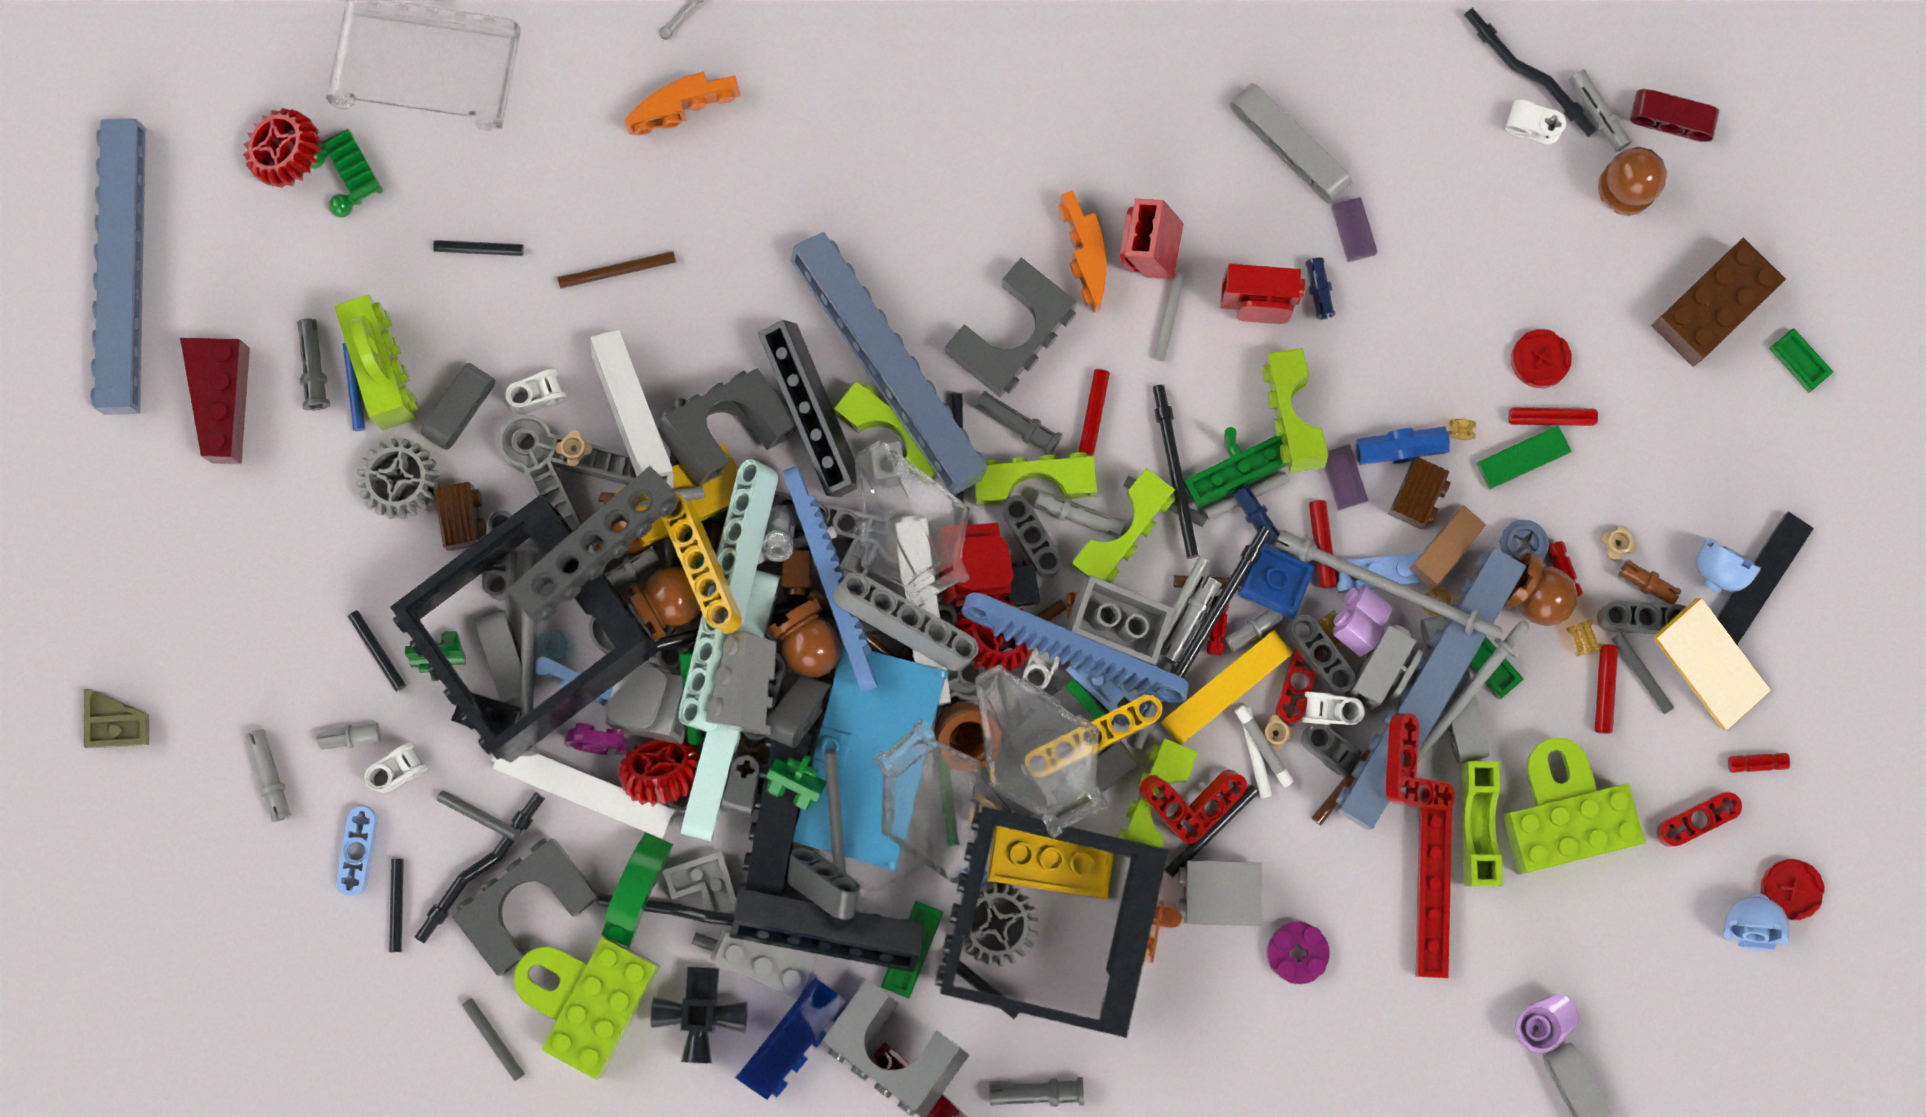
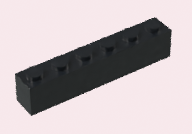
M781 320L758 332L826 496L842 497L864 486L863 478L797 323Z
M808 730L795 748L768 737L766 739L765 749L770 750L768 762L763 761L761 766L760 779L765 781L763 792L758 791L756 794L754 810H759L757 822L751 823L748 840L753 841L752 852H746L743 870L748 871L746 883L741 882L739 889L756 890L764 894L784 896L786 874L800 807L796 806L793 802L797 792L787 787L782 796H776L768 792L769 778L766 776L777 757L787 762L790 757L802 762L805 755L809 756L814 731Z
M739 889L729 937L914 972L920 957L923 924L907 919L899 920L876 913L868 914L856 911L855 916L851 919H839L827 913L814 902L795 900L787 896L764 894L756 890Z

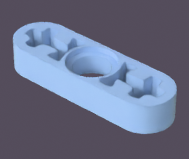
M356 807L350 811L347 817L336 880L338 890L347 896L360 895L365 891L368 884L378 826L376 812L368 807ZM363 812H365L366 818H370L369 824H364L362 828V834H368L367 840L360 837H352L353 832L358 834L360 832V824L355 823L356 817H361ZM356 842L362 843L365 847V855L360 860L352 859L349 854L350 847ZM347 863L363 865L362 870L355 869L354 877L359 880V885L353 886L352 891L349 890L350 886L345 884V879L351 878L353 868H347Z

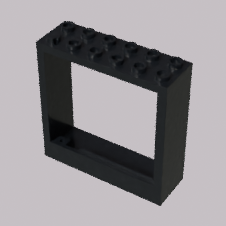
M541 494L390 606L396 615L393 618L396 626L403 633L407 632L413 639L409 642L412 649L419 657L424 656L430 663L426 668L436 681L441 680L446 686L443 692L447 699L454 706L458 704L464 712L460 715L464 723L470 730L475 729L481 736L478 743L488 755L492 753L497 760L502 758L509 763H512L660 651L606 575L602 573L593 580L589 579L581 586V591L574 598L586 615L594 617L615 648L498 735L475 702V698L420 619L528 538L533 540L545 557L573 532L560 512ZM573 562L568 564L564 572H575L579 563Z
M982 806L981 812H974L971 830L976 831L974 843L967 842L964 861L969 862L967 873L960 872L957 892L962 893L960 903H953L949 921L954 924L952 935L946 934L942 954L947 955L945 966L939 964L935 985L940 986V994L1127 1038L1169 850ZM995 825L1131 857L1105 969L1109 979L1099 1013L1100 1019L954 985L963 942L970 937Z

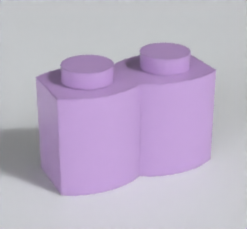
M1365 584L1358 589L1352 588L1345 595L1343 610L1335 617V627L1333 630V635L1360 657L1376 647L1381 638L1383 627L1392 611V606Z

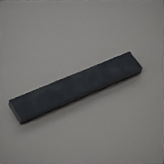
M1789 511L1784 514L1753 561L1754 565L1761 567L1754 580L1744 589L1733 592L1716 617L1736 645H1738L1814 529Z

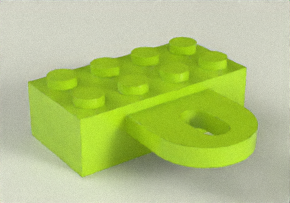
M369 294L335 305L334 308L369 418L382 430L417 420L414 410L419 409L414 393L409 392L406 386V382H409L410 378L405 365H401L397 355L401 354V350L396 337L392 338L388 329L392 327L388 311L383 310L381 303L375 302Z
M1551 738L1539 743L1532 749L1526 762V774L1535 807L1502 815L1518 874L1530 873L1646 843L1629 783L1597 791L1586 753L1578 744L1569 739ZM1552 751L1560 753L1564 761L1567 779L1562 784L1557 783L1551 774L1548 755Z
M602 937L588 964L554 947H540L528 952L522 957L516 967L514 985L518 996L525 1004L556 1020L541 1050L597 1080L603 1076L661 966L609 938ZM541 965L556 973L560 978L558 988L550 991L533 982L530 978L532 967Z

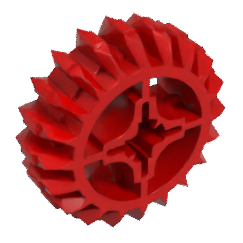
M282 107L280 111L271 110L270 117L262 115V122L260 124L254 123L255 130L247 133L250 141L244 143L247 151L243 154L247 160L246 166L255 178L268 186L271 185L273 187L275 185L276 187L283 188L285 185L293 186L295 179L303 181V174L305 172L311 173L310 166L312 163H318L315 155L322 152L317 146L322 142L318 136L319 130L311 122L310 118L297 110H289ZM295 130V133L291 135L290 131ZM275 161V165L270 166V162Z
M1002 595L1000 597V601L1006 603L1004 600V596ZM1014 600L1006 604L1014 607ZM962 610L957 615L958 618L954 627L973 637L978 644V653L972 659L975 662L974 669L983 666L985 674L990 673L992 670L995 671L997 676L1004 671L1009 674L1016 668L1021 667L1026 662L1025 659H1028L1031 655L1032 649L1030 651L1027 650L1026 643L1023 642L1020 646H1017L1014 638L1005 641L1004 634L1002 633L997 637L994 636L992 629L969 620L962 614ZM1008 647L1013 649L1007 652L998 651L999 648L1006 649Z
M656 739L650 742L645 740V744L641 746L634 745V751L626 752V758L621 760L619 778L622 788L632 801H639L641 805L650 802L653 807L661 802L666 805L667 801L671 800L677 802L678 797H687L688 791L692 790L700 754L696 746L688 744V741L677 744Z

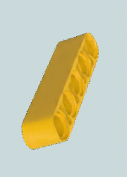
M676 493L679 500L676 503V507L681 504V510L677 515L673 516L672 512L667 517H662L706 622L724 634L734 633L742 623L740 610L694 505ZM693 530L692 538L685 542L686 534ZM704 557V564L699 569H696V563L700 558ZM716 584L715 592L708 596L709 587ZM728 611L727 619L723 623H719L720 615Z
M1273 630L1160 723L1176 743L1182 745L1289 658L1293 651L1278 633Z
M1153 695L1142 696L1030 752L1024 760V773L1032 780H1042L1154 724L1162 714L1161 702ZM1145 702L1152 704L1156 710L1155 716L1152 718L1143 717L1140 714L1139 706ZM1117 716L1124 717L1128 721V729L1124 732L1114 730L1112 719ZM1088 730L1097 731L1101 736V742L1096 746L1088 745L1084 740V733ZM1060 744L1070 745L1073 748V757L1068 760L1059 758L1056 748ZM1038 757L1045 761L1046 769L1044 772L1036 774L1029 769L1028 764L1032 758Z

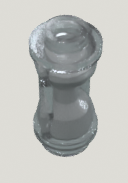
M776 505L770 511L762 543V552L766 558L772 561L780 562L787 560L793 552L796 516L788 506Z

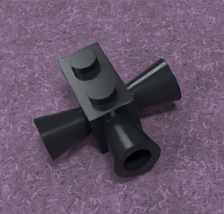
M687 967L686 996L683 998L682 1004L653 997L651 1028L681 1024L680 1031H689L681 1062L712 1063L708 1032H714L716 1026L746 1033L748 1002L717 1006L720 968Z

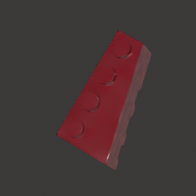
M180 338L201 457L210 463L242 464L250 347L240 339Z

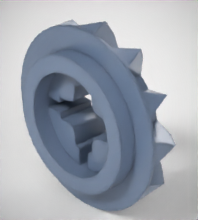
M1517 520L1509 524L1503 530L1499 541L1502 552L1515 560H1518L1526 552L1536 554L1544 559L1549 548L1548 537L1544 529L1539 524L1530 520ZM1530 534L1528 546L1531 547V550L1524 549L1517 553L1519 543L1516 541V538L1522 540Z

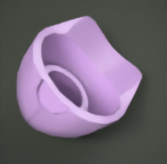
M1563 994L1553 995L1530 1005L1519 1015L1515 1025L1516 1036L1519 1042L1532 1052L1544 1053L1557 1047L1578 1024L1579 1013L1567 996ZM1534 1026L1537 1027V1031H1536V1032L1533 1030V1027H1534Z

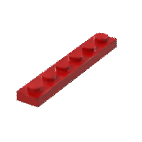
M1435 792V798H1440V794ZM1452 807L1449 810L1419 808L1415 977L1449 979Z

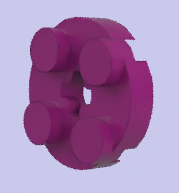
M576 723V728L566 731L564 745L568 747L573 742V749L601 755H607L608 749H616V755H623L626 752L627 739L624 738L625 731L608 728L606 732L594 730V725Z
M1291 922L1282 925L1267 944L1266 954L1270 968L1278 977L1288 983L1306 984L1314 981L1325 972L1329 962L1330 950L1326 938L1319 928L1305 922ZM1295 944H1300L1301 949H1306V955L1302 956L1301 962H1297L1296 957L1290 956V951L1295 949Z

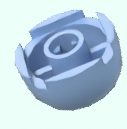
M1708 537L1697 556L1698 571L1706 579L1704 585L1717 593H1720L1722 589L1735 592L1747 587L1754 580L1761 567L1754 565V562L1729 547L1718 545L1716 540Z
M1752 894L1750 897L1737 901L1728 910L1724 923V936L1729 942H1731V937L1741 940L1738 946L1743 948L1766 951L1775 950V944L1782 942V947H1784L1789 941V920L1783 908L1777 903L1769 900L1765 895Z

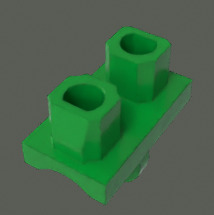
M456 631L442 633L441 644L437 645L451 665H465L466 655L461 646L458 633ZM405 646V656L409 658L411 668L419 667L420 673H428L429 671L426 666L430 663L424 656L419 657L411 646ZM430 674L431 680L436 681Z
M808 755L804 756L802 762L790 757L788 762L777 757L766 776L769 778L768 792L776 796H782L787 787L797 792L793 802L804 810H808L814 801H818L826 786V781L816 776L818 770L808 766L811 757Z

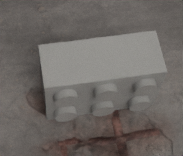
M1089 576L1081 581L1065 629L1155 666L1174 608L1094 576Z

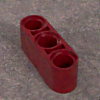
M1640 89L1636 92L1630 121L1638 126L1699 142H1709L1713 140L1720 111L1715 106L1651 89Z

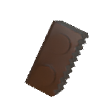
M1416 457L1408 469L1388 514L1419 529H1422L1426 523L1431 525L1439 510L1434 505L1438 497L1444 498L1451 484L1450 481L1446 480L1450 472L1420 457Z
M470 482L434 488L442 542L446 550L451 551L471 547L486 535V522L484 518L479 517L478 507L482 506L479 489H475Z
M785 550L782 552L781 565L782 593L788 596V600L805 601L806 595L813 585L811 551Z

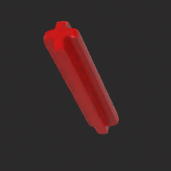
M1104 369L1094 370L1078 450L1079 452L1087 453V456H1093L1095 453L1110 372Z
M1513 407L1509 410L1508 421L1511 425L1594 426L1598 422V411L1589 408Z
M1325 500L1311 501L1309 503L1313 540H1315L1318 549L1333 555L1327 502ZM1316 561L1319 587H1335L1337 585L1335 569Z
M1612 644L1601 645L1599 654L1595 732L1600 734H1610L1613 732L1618 647Z

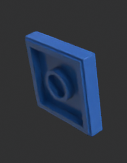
M1264 544L1260 551L1262 553L1256 564H1252L1238 595L1294 619L1315 566Z

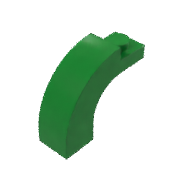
M645 832L632 853L614 891L604 918L606 922L601 934L602 936L627 947L631 946L647 901L663 870L666 868L673 847L672 843Z

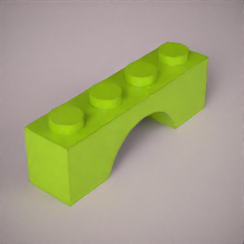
M1303 348L1268 353L1266 365H1262V377L1264 383L1269 382L1271 390L1268 392V403L1270 409H1275L1277 418H1274V429L1276 436H1281L1283 445L1280 446L1282 462L1288 464L1290 473L1325 468L1328 451L1322 428L1302 421L1294 412L1291 403L1293 397L1306 388L1309 371Z
M856 381L834 408L836 416L858 433L872 427H884L896 432L902 438L907 448L904 463L905 470L926 487H929L937 478V474L888 403L885 404L878 398L879 393L867 383L862 386Z
M1084 452L1069 454V458L1057 459V455H1043L1037 461H1027L1026 457L1011 458L1009 463L997 464V460H985L987 470L982 480L975 484L976 507L1005 504L1011 491L1019 483L1033 478L1052 482L1061 490L1065 499L1066 497L1071 499L1096 497L1097 494L1094 456H1087V453Z
M1145 468L1127 492L1133 507V522L1129 530L1120 538L1109 542L1090 539L1072 562V566L1086 577L1094 576L1111 583L1120 572L1115 567L1121 559L1124 558L1128 561L1137 550L1138 546L1134 544L1141 534L1147 537L1157 524L1152 519L1159 510L1165 514L1175 501L1171 497L1175 489Z
M1165 738L1161 741L1160 745L1155 743L1148 759L1153 761L1149 773L1143 772L1137 788L1139 789L1141 782L1150 775H1158L1169 784L1185 783L1189 778L1199 752ZM1155 786V787L1152 789L1153 792H1154V795H1156L1157 792H1158V790H1157V788H1156L1157 786ZM1140 795L1138 801H1131L1126 817L1131 818L1126 830L1120 829L1117 838L1161 848L1165 838L1159 833L1152 821L1151 807Z
M1467 761L1461 764L1464 887L1503 886L1502 854L1497 843L1495 823L1497 799L1500 794L1499 761Z

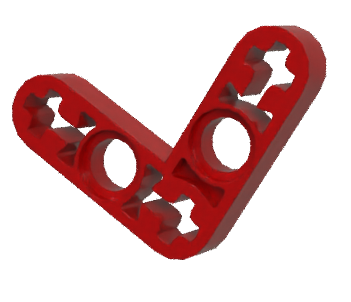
M1412 713L1394 714L1389 723L1385 786L1387 799L1393 804L1430 810H1449L1455 800V792L1451 784L1417 777L1419 722L1417 717ZM1402 751H1403V754H1404V764H1403V766H1402V764H1401V752H1402ZM1420 786H1421V788H1422V798H1421V800H1420V798H1419V788H1420ZM1401 788H1406V793L1401 792ZM1435 792L1440 794V798H1435Z
M1225 770L1189 806L1173 787L1158 775L1147 776L1141 782L1139 791L1144 801L1175 836L1186 844H1193L1199 841L1243 796L1247 788V782L1236 771ZM1232 781L1234 786L1230 789L1228 784ZM1155 786H1157V790L1163 795L1161 799L1154 795L1152 789ZM1219 792H1221L1220 794L1223 795L1224 797L1221 798V797H1219L1217 794H1218ZM1210 800H1215V808L1206 814L1204 812L1205 805ZM1176 802L1178 804L1176 813L1172 816H1167L1168 806ZM1183 820L1190 824V832L1181 824Z

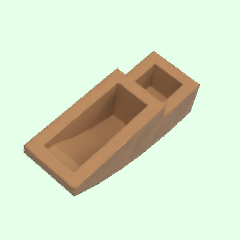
M1462 505L1427 545L1423 553L1410 566L1409 570L1432 589L1441 582L1462 557L1486 524L1465 505Z

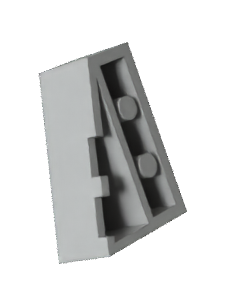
M735 631L728 634L723 645L720 668L715 675L716 683L712 698L707 706L708 713L705 722L735 731L770 736L771 726L766 725L767 708H772L773 698L768 697L769 680L774 679L776 642L746 632Z
M722 930L710 960L799 1000L819 954L730 938V931Z

